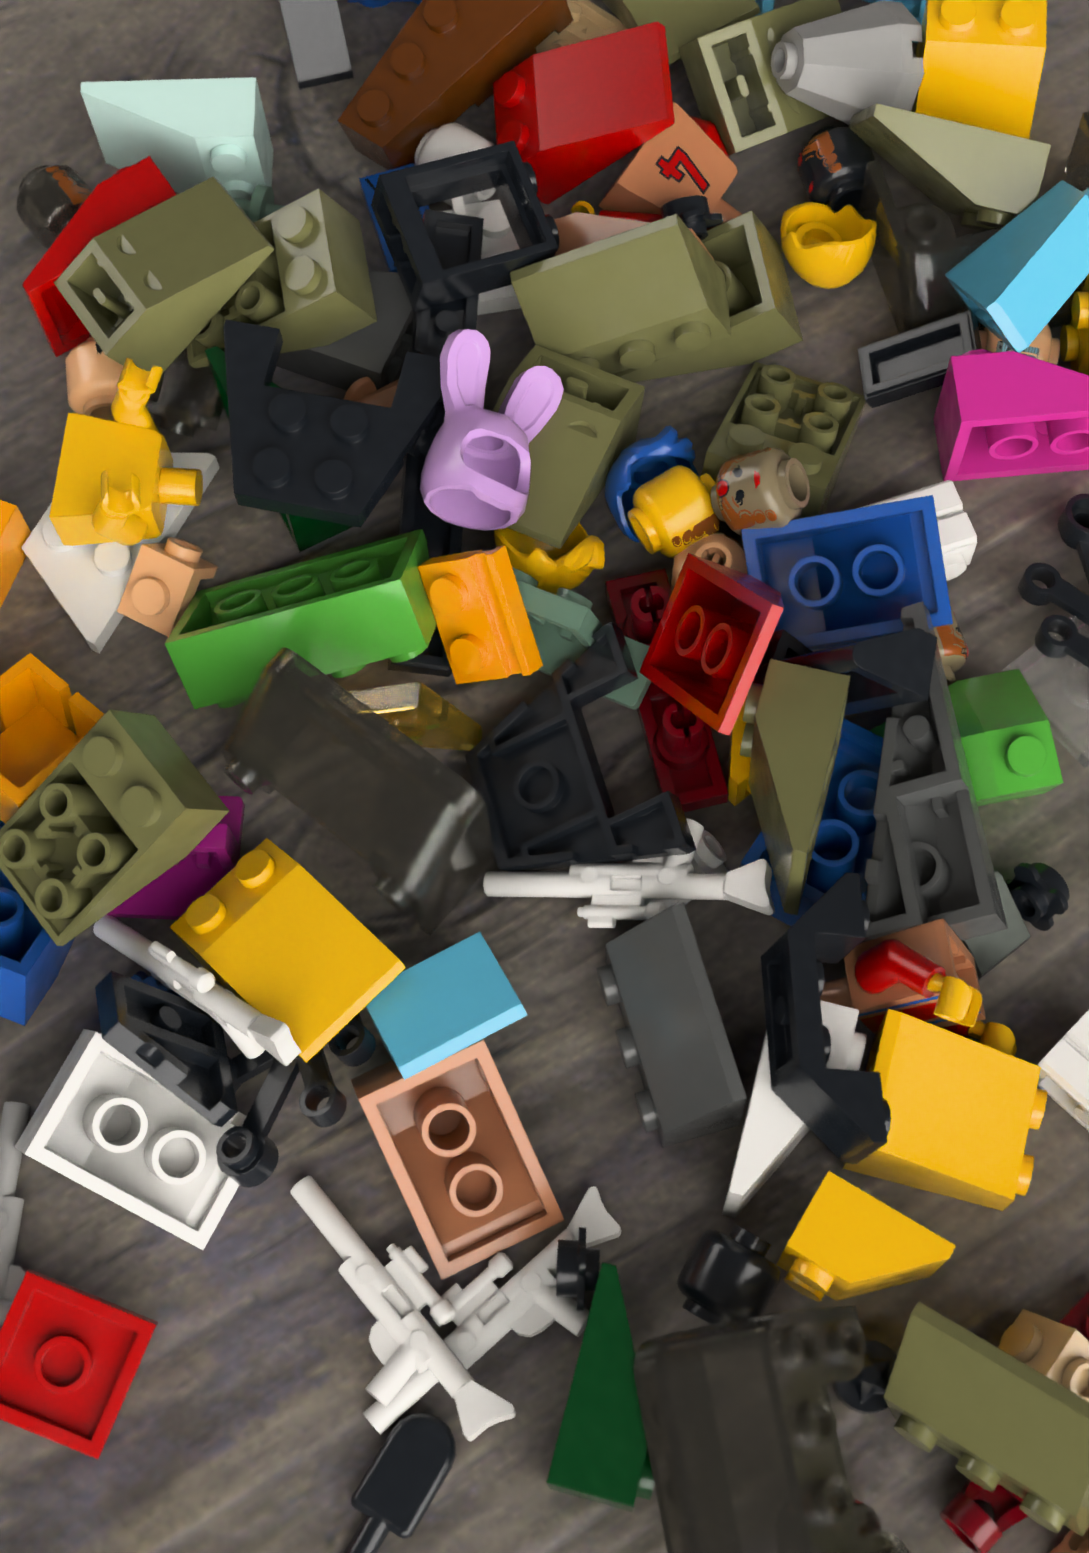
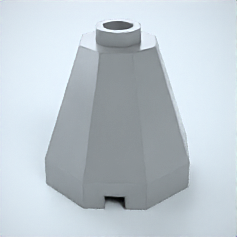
M878 1L796 26L782 35L781 41L775 45L771 56L772 74L786 95L848 125L853 115L876 103L911 111L924 76L923 57H913L912 41L922 42V26L902 2Z

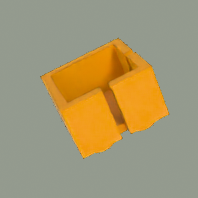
M31 653L0 675V731L2 732L0 734V820L5 824L104 715L102 711L79 692L71 695L69 684Z

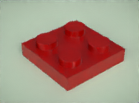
M29 1269L26 1271L0 1330V1420L99 1459L158 1322Z

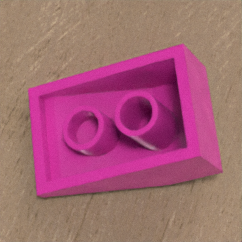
M977 349L959 356L950 357L933 418L943 481L1089 470V375L1015 351L992 353L989 350Z

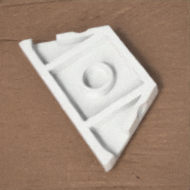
M171 452L173 467L200 469L202 471L203 494L220 468L216 456L210 453ZM50 504L21 548L65 613L68 614L91 650L100 654L124 617L117 610L141 545L166 543L168 537L175 538L195 506L167 504L163 533L157 538L142 539L141 542L132 546H125L117 542L69 546L63 545L49 518Z

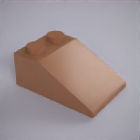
M484 1039L405 1080L393 1060L351 1079L358 1100L441 1280L565 1220Z

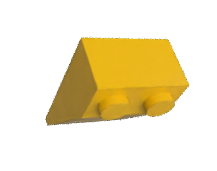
M268 838L264 839L254 850L241 857L228 874L204 896L196 899L188 907L187 911L170 926V929L207 971L214 975L215 979L225 989H228L236 997L264 1015L279 1020L289 1027L294 1041L301 1050L298 1056L306 1063L406 968L396 955L308 871Z

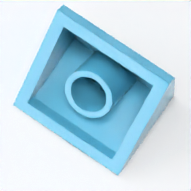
M481 932L402 971L365 1006L388 1054L404 1080L527 1016L520 999Z

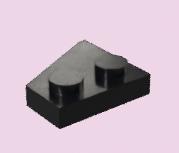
M110 971L95 987L102 1039L213 1125L224 1126L238 1112L222 1026L209 1014L184 998Z

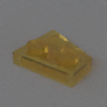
M422 682L312 696L310 720L333 734V739L336 742L348 746L380 744L470 751L482 738L483 727Z

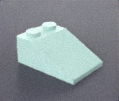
M256 77L81 82L80 92L106 164L121 169L132 166L150 156L177 193H182L211 177L219 180L233 199L251 200L252 193L258 184L272 187L273 147Z

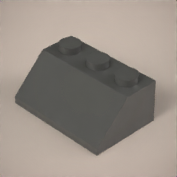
M677 904L606 943V965L596 968L606 1005L610 1006L618 1003L625 1027L615 1030L624 1065L626 1069L638 1066L645 1089L635 1093L642 1125L646 1133L657 1130L662 1148L739 1126L747 1099L685 904Z

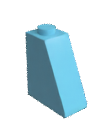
M1061 180L945 274L977 320L1015 352L1021 353L1033 342L1089 274V187L1082 192Z

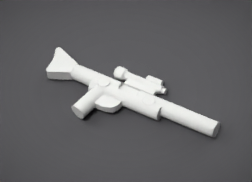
M686 818L697 849L704 827L700 823ZM696 850L684 855L633 860L632 863L572 864L569 872L487 871L483 881L484 892L488 897L592 898L591 905H584V907H578L577 909L578 917L588 919L589 928H615L617 920H648L667 909V906L661 902H650L647 906H644L645 899L729 900L765 915L775 913L770 893L772 869L766 860L760 859L727 873H695L691 863Z
M105 915L95 922L93 932L98 938L148 970L152 977L161 982L166 988L173 990L209 1014L222 1026L246 1058H256L266 1050L287 1067L301 1052L291 1035L289 1027L285 1023L264 1015L236 997L228 989H224L216 984L215 977L211 972L201 967H194L160 942L150 941L113 916Z
M307 1176L298 1181L291 1189L290 1194L342 1258L344 1263L340 1266L338 1272L377 1320L371 1327L369 1342L374 1354L383 1364V1367L365 1390L378 1402L387 1407L415 1371L422 1373L429 1368L452 1399H455L462 1431L468 1441H473L488 1427L514 1418L516 1411L513 1405L476 1383L421 1314L420 1310L428 1305L430 1315L437 1324L446 1325L455 1317L456 1309L448 1299H442L422 1275L429 1266L413 1246H409L403 1251L401 1247H397L392 1243L386 1249L392 1261L383 1266L313 1177Z
M595 1186L588 1188L567 1229L559 1234L500 1289L493 1282L497 1278L505 1277L513 1269V1262L504 1252H498L490 1259L488 1267L463 1290L455 1283L440 1296L442 1299H448L456 1309L455 1317L452 1321L457 1328L443 1341L466 1370L511 1329L519 1336L530 1338L542 1333L554 1321L561 1324L577 1337L585 1330L590 1311L585 1307L584 1311H577V1301L571 1297H556V1279L554 1276L557 1272L558 1240H578L579 1227H586V1248L618 1238L621 1235V1227L606 1211L599 1191ZM429 1368L422 1373L415 1371L387 1407L376 1401L363 1412V1415L381 1435L439 1381Z

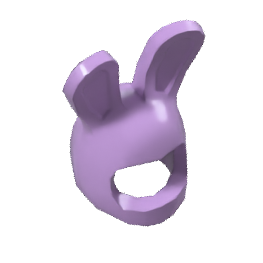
M458 329L448 336L440 354L441 391L445 417L444 423L436 434L426 455L421 473L420 491L423 501L430 512L445 522L463 528L483 531L504 529L516 523L525 512L531 476L529 443L556 412L564 389L561 378L553 369L546 366H534L522 372L514 380L498 413L484 409L485 387L490 364V346L487 339L479 331Z

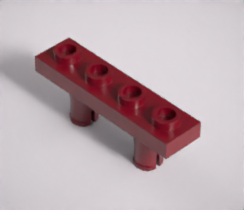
M665 568L605 582V593L613 623L622 629L625 637L648 646L652 642L672 593ZM651 682L639 708H637L659 793L662 794L670 791L678 796L684 812L727 803L729 793L710 726Z

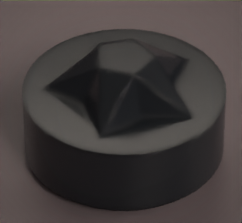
M859 1340L844 1348L835 1359L831 1371L832 1386L838 1399L849 1409L862 1414H874L888 1408L884 1395L897 1358L896 1353L887 1345L875 1340Z

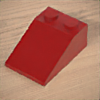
M656 21L533 54L493 82L497 145L510 141L515 142L522 161L529 162L534 170L539 201L549 205L675 124L664 25Z
M150 156L132 166L119 169L112 177L97 184L22 283L48 344L56 357L85 342L92 336L54 282L94 237L177 195Z
M688 553L639 672L717 732L730 736L783 612L784 605L781 593L751 575Z

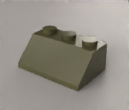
M678 214L510 272L512 286L535 344L611 374L627 369L645 368L653 364L655 360L683 351H698L706 348L711 342L732 336L725 274Z
M918 1301L911 1312L884 1395L890 1411L897 1420L894 1429L906 1440L926 1452H931L936 1444L957 1457L959 1460L955 1467L980 1487L993 1492L996 1486L1000 1484L1023 1499L1019 1508L1043 1527L1058 1533L1061 1527L1065 1525L1083 1537L1089 1527V1401Z

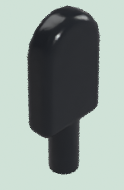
M428 1413L412 1414L401 1419L391 1430L352 1495V1506L366 1516L344 1553H377L389 1531L403 1539H408L414 1534L452 1469L456 1457V1440L451 1429L440 1418Z

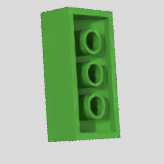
M423 529L197 591L164 643L193 708L198 709L217 704L219 708H229L244 702L255 693L274 689L276 693H286L303 686L309 679L331 674L334 678H343L359 672L369 663L388 658L391 662L399 663L420 655L428 648L437 625L417 567L429 559L427 539Z

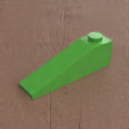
M1019 669L958 680L948 686L978 806L1044 794L1063 784L1049 719ZM886 722L873 728L870 732L884 738Z

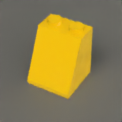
M926 0L921 25L922 42H918L915 57H923L924 76L911 112L1029 139L1046 51L1047 0Z
M887 1009L873 1038L865 1070L868 1072H880L882 1096L887 1100L891 1112V1124L887 1135V1143L857 1164L844 1163L843 1169L1003 1211L1015 1200L1016 1194L1025 1196L1030 1185L1034 1167V1156L1025 1154L1024 1150L1029 1128L1039 1129L1046 1107L1047 1090L1037 1088L1041 1067L905 1013Z

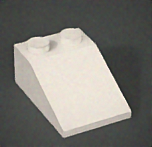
M820 1000L822 1024L828 1028L831 1037V1051L826 1067L829 1069L859 1071L867 1034L855 1031L859 1010ZM767 1030L722 1215L736 1218L810 1131V1128L771 1090Z
M83 1029L16 1143L15 1148L204 1250L239 1187L236 1182L219 1168L216 1147L221 1136L230 1128L242 1126L247 1116L238 1111L224 1126L213 1125L104 1041L100 1033Z

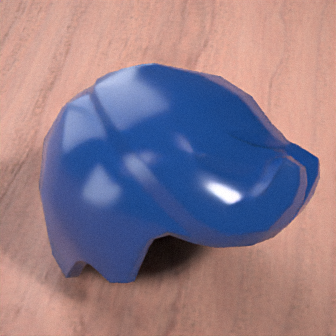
M665 426L653 438L640 439L626 447L613 462L606 476L604 497L607 506L622 533L635 542L640 541L630 524L627 513L634 508V492L641 485L677 465L688 467L699 477L693 465V461L696 458L695 450L692 449L693 443L688 438H678V432L672 426Z

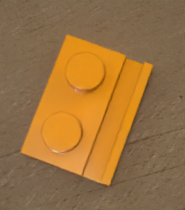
M505 545L498 546L489 551H482L480 549L433 557L417 566L456 684L508 678L512 674L519 673L527 676L543 666Z

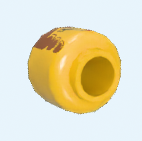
M677 465L641 485L634 492V508L627 512L628 519L639 541L649 553L653 555L659 551L668 558L674 559L677 554L690 545L719 531L720 520L715 515L711 504V489L716 483L709 474L704 473L698 477L688 467Z

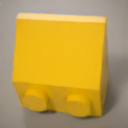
M828 1171L776 1265L788 1272L784 1281L804 1296L820 1302L825 1294L838 1301L929 1278L950 1258L956 1245Z

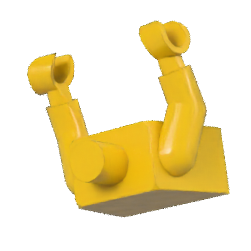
M126 358L117 382L118 390L111 405V412L115 422L78 413H68L49 515L63 545L76 546L117 542L125 546H132L141 542L142 539L157 538L163 533L167 504L200 505L203 492L202 471L200 469L173 467V457L166 439L159 432L146 407L150 394L155 393L163 372L162 367L153 365L151 371H146L137 367L133 359Z

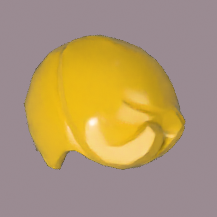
M817 202L798 204L783 213L780 228L782 252L798 276L814 287L824 289L842 287L862 273L869 262L876 240L877 222L871 219H864L850 204L844 206L836 213L829 206Z
M580 522L561 549L507 527L494 530L496 547L506 546L512 567L533 577L539 583L537 588L552 594H556L560 587L569 590L578 587L594 568L603 569L604 543L597 536L588 535Z

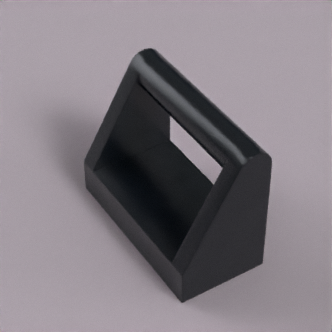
M915 628L778 661L851 676L844 714L846 716L928 700L937 636L920 628ZM769 663L764 664L761 668L760 677L762 683H764Z

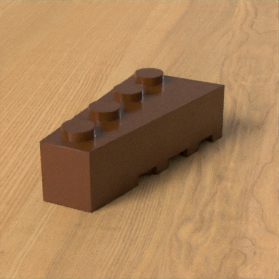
M422 0L337 121L356 151L385 169L391 170L415 164L416 149L425 134L444 124L453 123L473 104L479 107L493 94V82L531 55L537 54L535 48L553 31L559 34L574 21L567 1Z

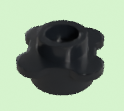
M705 196L682 197L669 201L661 207L662 219L678 214L685 225L693 229L700 240L708 237L707 228L720 225L723 222L722 214H710L708 200Z
M1039 862L1032 864L1020 863L1014 868V879H1007L1005 881L1022 919L1030 922L1039 930L1047 931L1054 925L1053 916L1055 914L1062 915L1068 909L1069 888L1063 877L1052 867Z
M579 1227L578 1240H558L556 1297H577V1311H584L585 1291H595L599 1278L600 1248H586V1227Z

